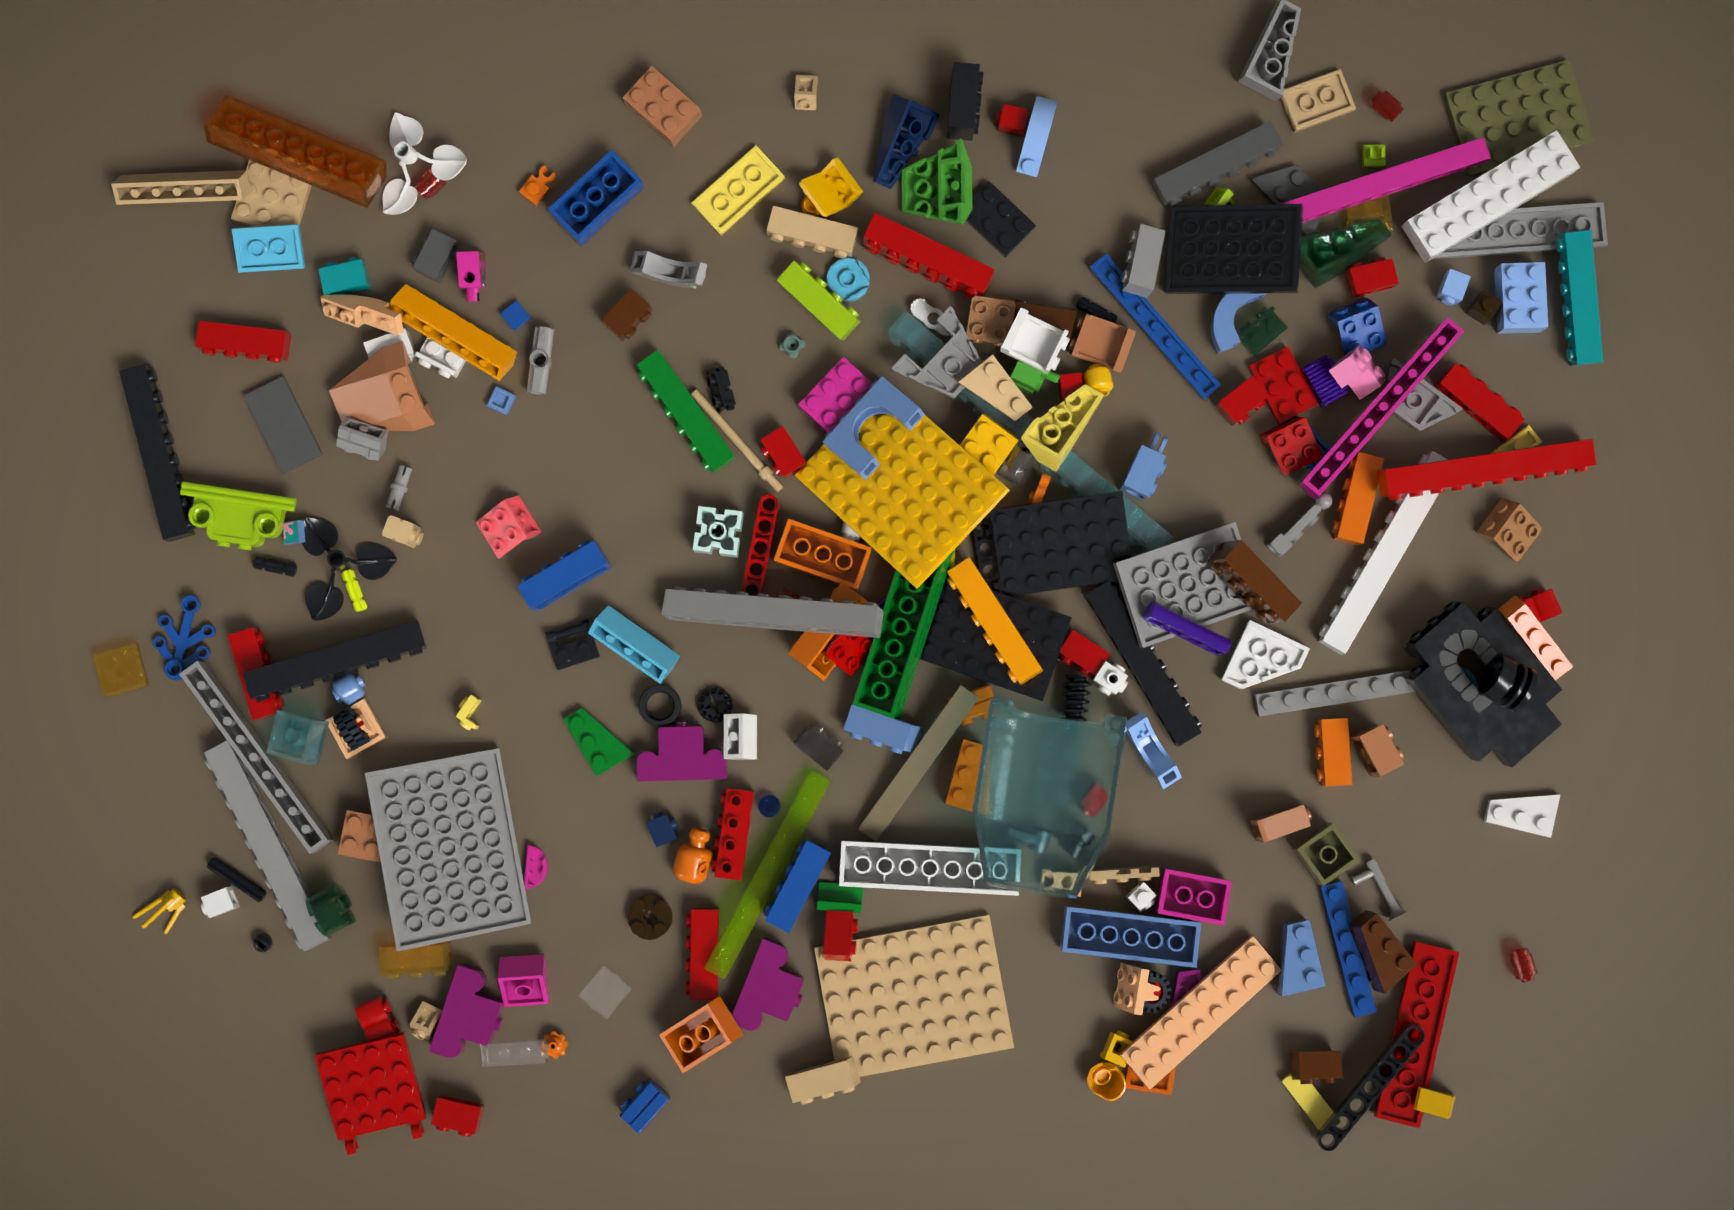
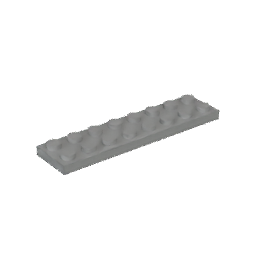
M1604 202L1516 208L1433 259L1557 251L1556 241L1558 235L1565 232L1592 230L1593 248L1606 247L1608 241Z

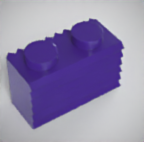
M1327 355L1301 369L1321 408L1348 393L1346 390L1348 386L1346 385L1341 388L1329 372L1335 362L1331 358L1328 359Z

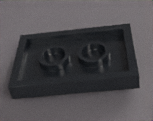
M990 181L972 197V211L966 221L1005 258L1036 227Z

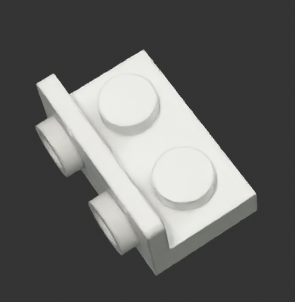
M428 337L420 351H416L414 354L419 359L418 363L428 369L433 366L438 369V374L448 379L450 376L457 379L466 360Z

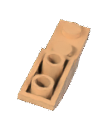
M334 294L320 297L324 316L357 328L362 324H367L397 336L404 332L401 313L390 310L389 302L358 295Z

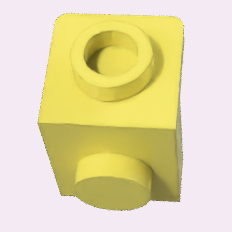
M470 695L469 698L466 696L459 705L461 710L456 715L460 720L459 724L469 731L471 728L476 730L479 728L478 724L469 719L482 701L475 695Z

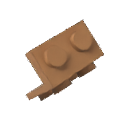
M974 295L971 301L966 330L969 340L974 343H982V341L991 342V345L1002 347L1013 324L1015 302Z
M1501 498L1476 533L1482 538L1496 542L1513 561L1517 562L1539 535L1542 527L1520 503Z

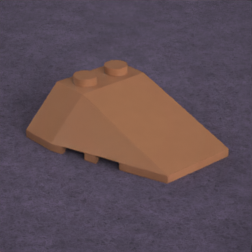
M403 341L380 349L329 390L341 422L346 417H350L388 431H416L436 424L428 403L423 404L408 364L411 360Z

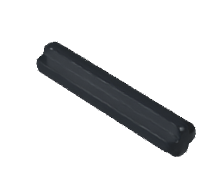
M212 858L208 862L206 867L257 902H261L265 898L266 891L217 858Z

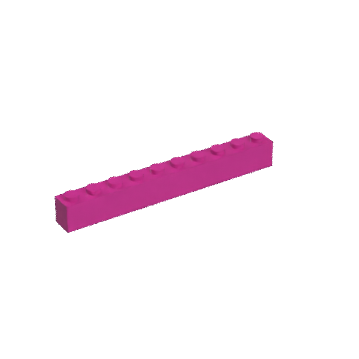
M1449 317L1441 322L1298 486L1314 500L1318 498L1464 333V330Z

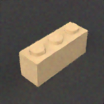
M853 1056L794 1071L785 1077L792 1103L800 1101L801 1105L814 1101V1097L821 1096L822 1099L834 1096V1092L842 1091V1094L854 1091L855 1086L861 1082Z

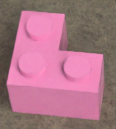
M1361 345L1341 357L1329 370L1339 386L1343 388L1349 385L1359 400L1382 386L1386 381L1383 370L1373 363L1371 354L1367 349H1363Z

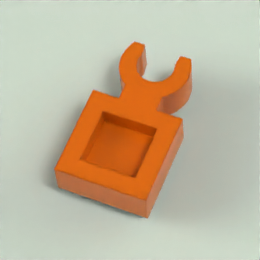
M545 165L540 168L538 178L531 175L519 190V193L536 207L550 191L549 187L546 186L547 183H552L556 179L554 172L549 177L544 176V173L547 171Z
M1042 474L1036 492L1031 491L1027 504L1042 502L1051 476Z

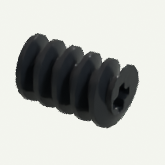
M1065 675V678L1070 682L1064 683L1063 687L1069 689V691L1063 692L1062 695L1068 698V700L1061 701V704L1067 707V709L1060 710V713L1066 716L1060 719L1077 722L1087 721V718L1082 716V713L1088 712V709L1084 708L1083 705L1090 703V701L1085 699L1084 696L1091 695V692L1086 690L1085 687L1092 686V683L1086 680L1087 677Z

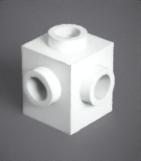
M1105 661L1092 681L1098 684V690L1107 696L1110 694L1116 695L1118 692L1122 693L1126 688L1128 675L1124 673L1125 669L1116 663L1111 665ZM1110 676L1114 677V683L1109 681Z

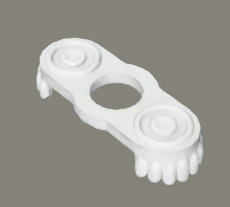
M920 298L913 301L910 308L913 316L922 321L927 328L935 330L945 337L951 336L939 324L932 325L927 320L928 315L931 313H937L941 316L943 312L940 309L933 308L925 302V299Z

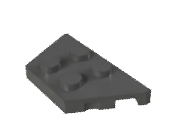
M1298 165L1255 177L1251 181L1272 204H1282L1322 190ZM1320 217L1302 223V235L1308 241L1313 238Z

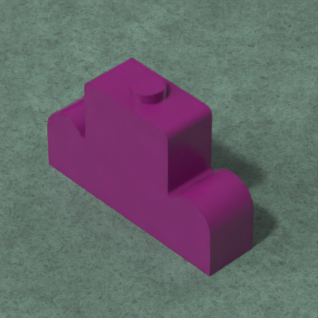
M677 722L675 727L659 728V755L655 752L646 751L637 758V782L728 779L727 759H724V752L713 749L705 754L704 728L701 726H688V722Z
M765 937L762 939L732 1014L738 1026L749 1031L760 1027L763 1020L762 1012L787 1021L793 1007L798 1008L803 996L799 992L804 978L780 968L788 958L786 947Z
M463 963L457 965L429 1052L453 1058L463 1052L466 1046L465 1040L487 1046L492 1042L495 1031L499 1032L503 1022L500 1016L504 1003L501 999L479 992L487 984V976L483 970Z

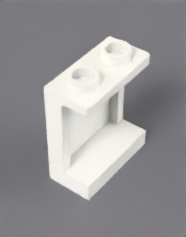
M1020 308L1000 352L1049 374L1050 369L1055 370L1061 359L1057 357L1060 349L1065 351L1070 341V338L1067 337L1069 331L1066 329L1062 331L1029 315V311Z

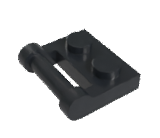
M588 619L581 621V624L556 632H546V638L558 671L600 657L595 638L588 634L591 628ZM585 632L586 638L557 646V640Z

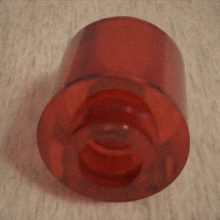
M1387 90L1383 93L1379 91L1371 99L1373 102L1371 107L1385 120L1389 119L1393 122L1404 110L1401 106L1402 103Z
M430 168L417 181L418 184L414 188L427 200L430 196L433 197L447 183L445 180L436 178Z
M1528 948L1511 951V958L1509 959L1516 980L1521 979L1522 983L1534 980V975H1537L1538 972L1532 953H1529Z

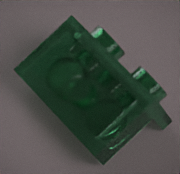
M1273 306L1268 310L1264 307L1255 315L1257 318L1255 322L1251 324L1248 321L1239 329L1241 334L1238 337L1241 344L1253 357H1256L1288 328L1276 315Z

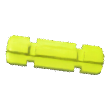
M349 569L342 572L341 575L343 581L346 582L345 586L351 601L354 602V610L360 612L367 609L366 602L362 599L363 594L358 581L355 580L354 571Z

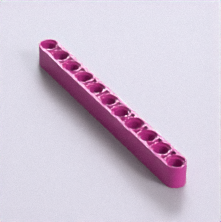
M1480 138L1282 204H1302V223L1483 164L1491 160V156L1485 139Z

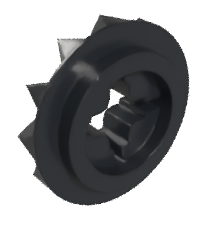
M719 687L705 690L701 693L697 702L700 715L705 720L713 723L724 721V714H731L733 709V701L730 694ZM711 696L716 701H724V703L718 706L719 714H717L714 708L706 709V707L712 704Z

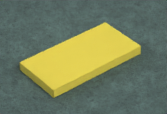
M755 145L691 203L722 236L785 179V176Z

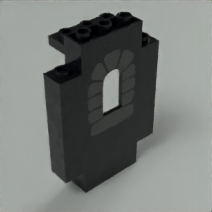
M1452 601L1443 608L1444 611L1439 616L1432 617L1422 631L1418 630L1410 636L1411 640L1406 643L1407 647L1404 650L1409 656L1418 658L1422 665L1415 666L1409 672L1410 675L1406 680L1471 760L1480 762L1493 751L1503 765L1512 768L1562 725L1546 704L1563 689L1498 608L1485 607L1477 613L1476 618L1464 602ZM1468 648L1473 650L1485 666L1495 655L1502 653L1516 660L1517 664L1521 663L1536 670L1538 674L1537 684L1526 705L1521 710L1512 712L1506 707L1500 706L1498 701L1493 702L1480 696L1477 688L1457 664V656L1460 651Z

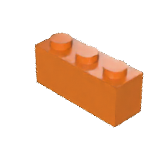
M1348 718L1317 720V724L1314 725V735L1316 738L1318 737V746L1315 748L1316 759L1320 762V769H1317L1318 782H1321V786L1352 785Z

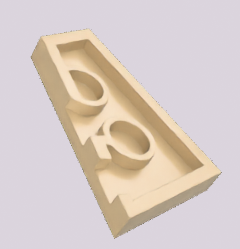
M990 355L957 382L1013 421L1018 420L1033 408L994 355Z
M1156 866L1087 870L1088 880H1093V884H1105L1108 879H1115L1116 883L1129 882V878L1147 881L1151 880V877H1160L1159 867Z

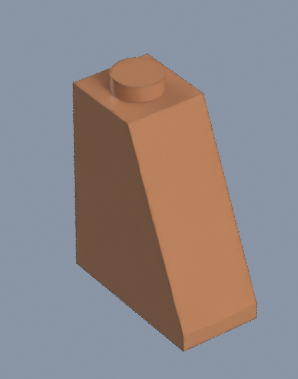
M1299 804L1249 821L1255 840L1264 843L1310 827L1309 821L1312 820V816L1308 807L1305 808L1303 804Z

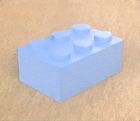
M1545 262L1501 263L1494 269L1495 297L1501 300L1502 304L1496 312L1497 334L1540 333L1547 329L1548 310Z

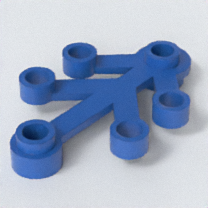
M188 595L181 601V608L185 611L180 634L174 628V621L171 616L161 615L158 619L159 626L164 628L176 648L173 656L167 647L168 640L165 637L157 636L153 640V646L159 650L166 661L164 671L171 680L182 679L179 675L182 671L200 659H208L211 655V650L208 647L199 646L195 653L184 658L187 649L206 637L212 638L216 634V628L213 625L206 624L200 631L189 637L194 614L201 608V601L195 596ZM191 601H195L196 606L193 609L189 607ZM167 617L169 619V623L167 625H164L163 619ZM208 627L212 629L210 635H207L205 633V630ZM159 639H162L164 642L161 647L157 645ZM202 649L206 650V655L204 657L200 655V651ZM176 665H178L180 668V671L178 673H174L173 668Z

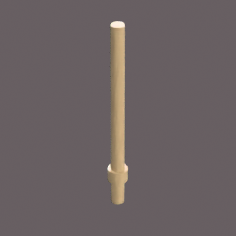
M696 389L691 396L758 470V475L763 481H767L777 493L781 491L783 485L775 478L774 472L770 467L765 466Z

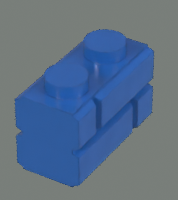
M652 1079L648 1083L643 1081L635 1090L638 1093L633 1100L628 1098L620 1107L623 1111L619 1116L637 1133H640L671 1098Z

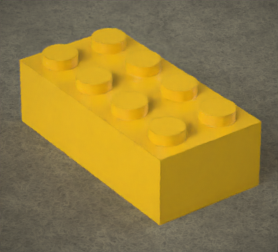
M984 413L960 446L991 474L995 475L1021 439Z

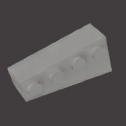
M1280 0L1274 5L1238 80L1239 83L1275 102L1284 94L1285 79L1289 70L1288 64L1292 55V45L1301 12L1300 7L1287 0Z

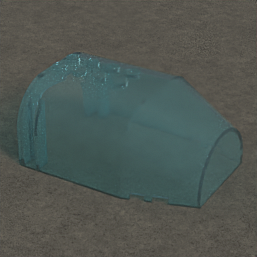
M990 698L973 803V815L985 883L1007 890L1034 895L1077 898L1111 837L1128 725L1127 717L1104 714V722H1081L1026 713L1018 710L1011 700Z

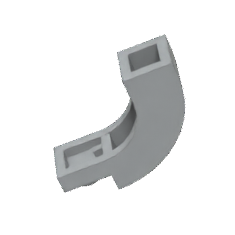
M635 251L630 273L663 284L696 289V286H702L706 277L707 264L702 262L675 261L649 251Z

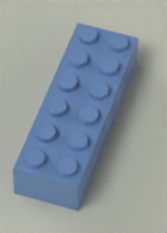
M1065 905L1060 950L1068 953L1197 968L1201 922Z

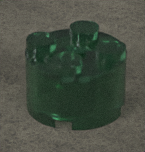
M335 882L313 893L305 900L310 917L314 915L317 920L314 923L316 928L326 937L356 922L355 916L349 908L352 906L349 896L347 894L342 895L339 886Z

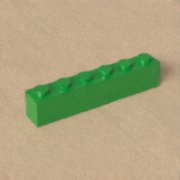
M656 350L637 364L639 368L638 376L643 383L648 381L652 386V389L649 391L656 401L661 399L665 404L662 409L669 419L671 417L675 418L677 421L675 427L682 436L685 434L688 436L690 442L687 444L695 454L699 452L703 457L700 462L707 472L712 470L715 474L736 459L659 350Z

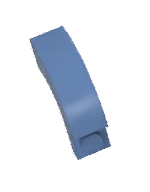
M1267 293L1226 294L1215 308L1210 323L1211 340L1217 354L1236 347L1241 342L1234 327L1236 310L1263 298Z

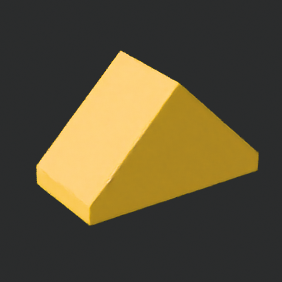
M1418 1087L1413 1109L1449 1119L1451 1118L1456 1095Z

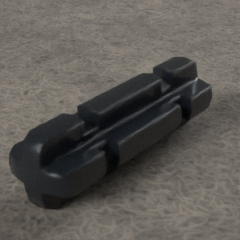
M1081 297L1076 305L1078 309L1086 310L1087 314L1113 323L1118 318L1116 314L1108 313V310L1096 303H1090L1085 297Z
M256 556L253 561L254 569L262 570L264 568L265 571L281 575L285 573L286 576L294 577L297 573L296 564L288 563L286 565V562L269 558L265 560V557Z

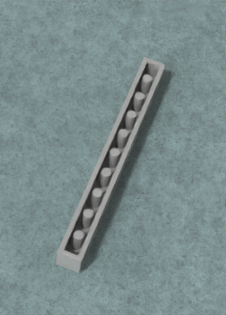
M674 587V590L666 589L661 615L672 621L880 638L884 611L877 606L878 604L873 602H864V605H860L850 600L835 603L834 600L822 598L821 601H813L809 597H800L798 600L792 599V597L787 595H779L778 598H773L763 593H758L757 596H749V593L736 592L735 595L728 594L727 591L715 590V593H710L700 588H695L694 591H687L683 587Z
M196 661L182 671L179 675L309 854L317 853L334 840L206 662Z
M228 741L204 752L206 756L204 759L209 770H213L216 776L214 779L220 790H223L226 796L224 798L225 803L230 810H233L236 816L234 820L240 830L243 829L246 835L244 838L245 843L249 849H253L256 855L254 858L255 863L259 869H263L266 875L264 877L265 883L269 889H273L276 895L274 900L277 906L283 909L286 915L284 917L285 922L290 929H293L296 935L294 939L297 946L305 952L333 938L248 768Z

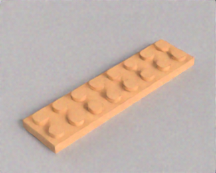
M1250 936L1119 1055L1150 1090L1280 973L1281 968L1255 937Z

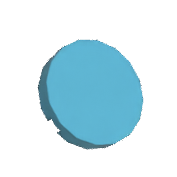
M851 258L839 259L830 266L827 273L828 289L831 293L833 291L837 292L843 298L842 301L852 302L858 300L868 290L870 275L867 267L861 261Z

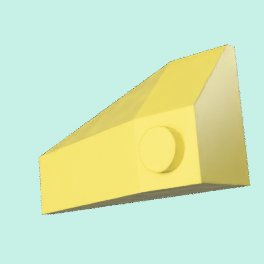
M1086 384L1066 397L1062 403L1056 407L1053 406L1042 417L1033 420L1021 437V440L1038 462L1056 472L1076 443L1104 395Z

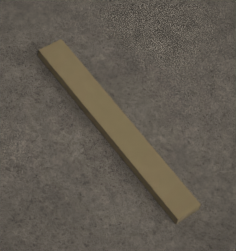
M960 685L858 828L860 831L874 841L878 840L977 702L979 697Z

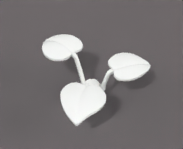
M394 113L389 140L394 149L395 156L401 160L399 165L402 166L406 182L402 179H394L385 186L382 196V212L389 215L408 211L417 200L418 192L416 188L409 186L411 180L406 164H413L417 158H420L426 162L433 163L431 171L436 178L450 180L460 173L467 162L465 154L452 145H441L435 148L433 152L434 159L421 155L412 147L419 144L422 140L423 128L417 120L399 113Z

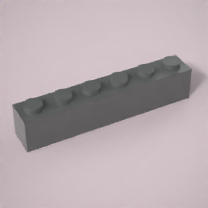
M1269 121L1154 178L1152 186L1163 207L1169 204L1170 206H1175L1182 201L1183 197L1187 195L1193 197L1202 191L1201 188L1207 185L1213 187L1221 182V178L1227 175L1229 178L1240 172L1241 168L1245 166L1251 168L1260 162L1259 159L1265 156L1267 159L1279 153L1278 150L1283 143L1272 122Z

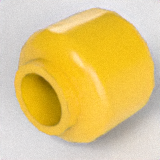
M1100 364L1091 365L1083 374L1084 385L1086 384L1102 393L1104 397L1109 395L1114 387L1111 372L1105 366Z

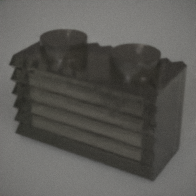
M817 722L814 725L809 723L793 744L828 772L844 752L841 749L843 744L834 736L830 740L824 735L827 730Z

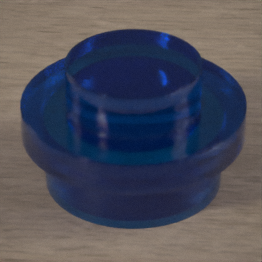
M766 795L759 801L758 808L763 816L774 817L779 813L781 804L777 797Z

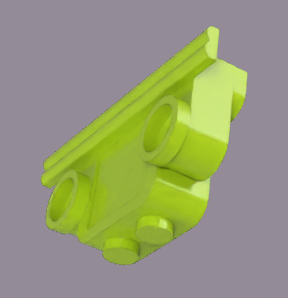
M182 482L180 495L194 497L193 506L188 515L190 522L196 527L207 529V536L217 541L216 546L230 548V544L238 545V549L251 551L252 547L262 546L265 538L280 536L283 531L285 514L287 511L295 512L297 502L296 498L190 482Z

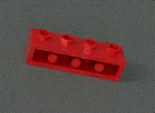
M727 788L726 792H722L721 805L724 806V813L719 814L718 827L721 828L720 837L716 836L715 850H718L717 859L713 858L711 872H715V877L739 881L743 879L755 791Z

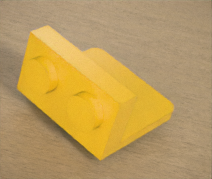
M838 157L832 159L820 173L804 178L799 182L805 195L808 196L816 210L824 217L850 207L863 193V190Z

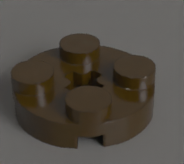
M644 895L635 900L628 912V924L631 931L646 940H654L663 936L669 930L673 921V912L670 905L657 895ZM649 911H653V915L657 917L656 920H652V924L648 923L647 919H644V915H647Z

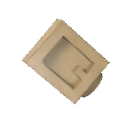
M796 75L795 109L816 110L818 76Z
M423 1001L410 1022V1032H412V1035L417 1039L424 1040L425 1038L430 1041L442 1010Z

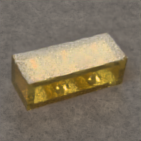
M451 942L436 943L402 951H396V946H383L379 948L380 975H387V979L401 978V974H409L410 977H423V973L432 972V976L446 975L445 971L452 970Z

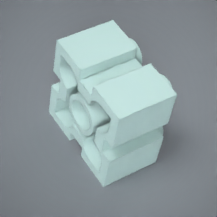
M698 506L696 524L701 527V532H695L693 551L712 555L713 549L719 550L721 556L738 558L740 539L735 536L736 531L742 532L743 512L725 509L724 515L717 514L716 508ZM718 527H722L721 530L724 531V534H721L720 537H716L713 534V530L716 531Z

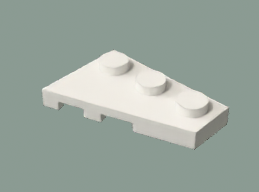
M1561 794L1488 800L1484 822L1551 838Z

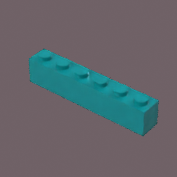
M1592 230L1565 232L1558 235L1556 248L1560 252L1558 270L1562 274L1560 292L1564 296L1562 314L1566 318V327L1564 328V336L1568 340L1566 357L1570 361V366L1603 362Z

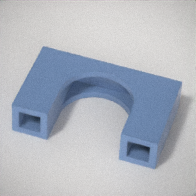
M883 376L872 383L870 390L864 397L862 396L856 401L855 407L841 418L840 423L835 429L827 433L823 441L829 450L865 481L880 463L859 443V430L864 421L876 414H888L911 431L925 415L919 406Z

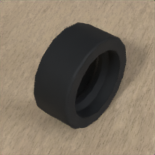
M654 685L646 689L641 695L638 704L642 718L650 725L658 727L668 726L675 722L682 708L681 699L677 692L665 685ZM665 693L670 696L673 701V710L669 716L657 719L650 715L647 703L652 695Z

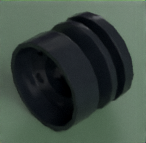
M1498 653L1485 666L1478 682L1477 691L1480 696L1493 702L1498 701L1500 706L1506 707L1512 712H1517L1531 698L1537 684L1538 674L1536 670L1521 663L1517 664L1516 660L1505 654Z

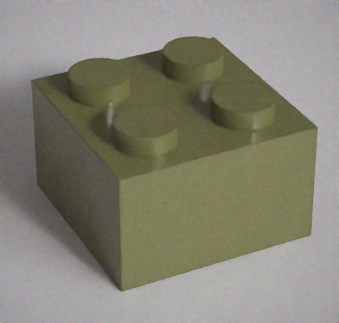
M1334 823L1325 824L1292 848L1317 884L1321 886L1326 885L1360 860Z

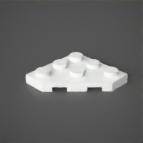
M1248 620L1221 680L1241 690L1301 669L1310 648Z

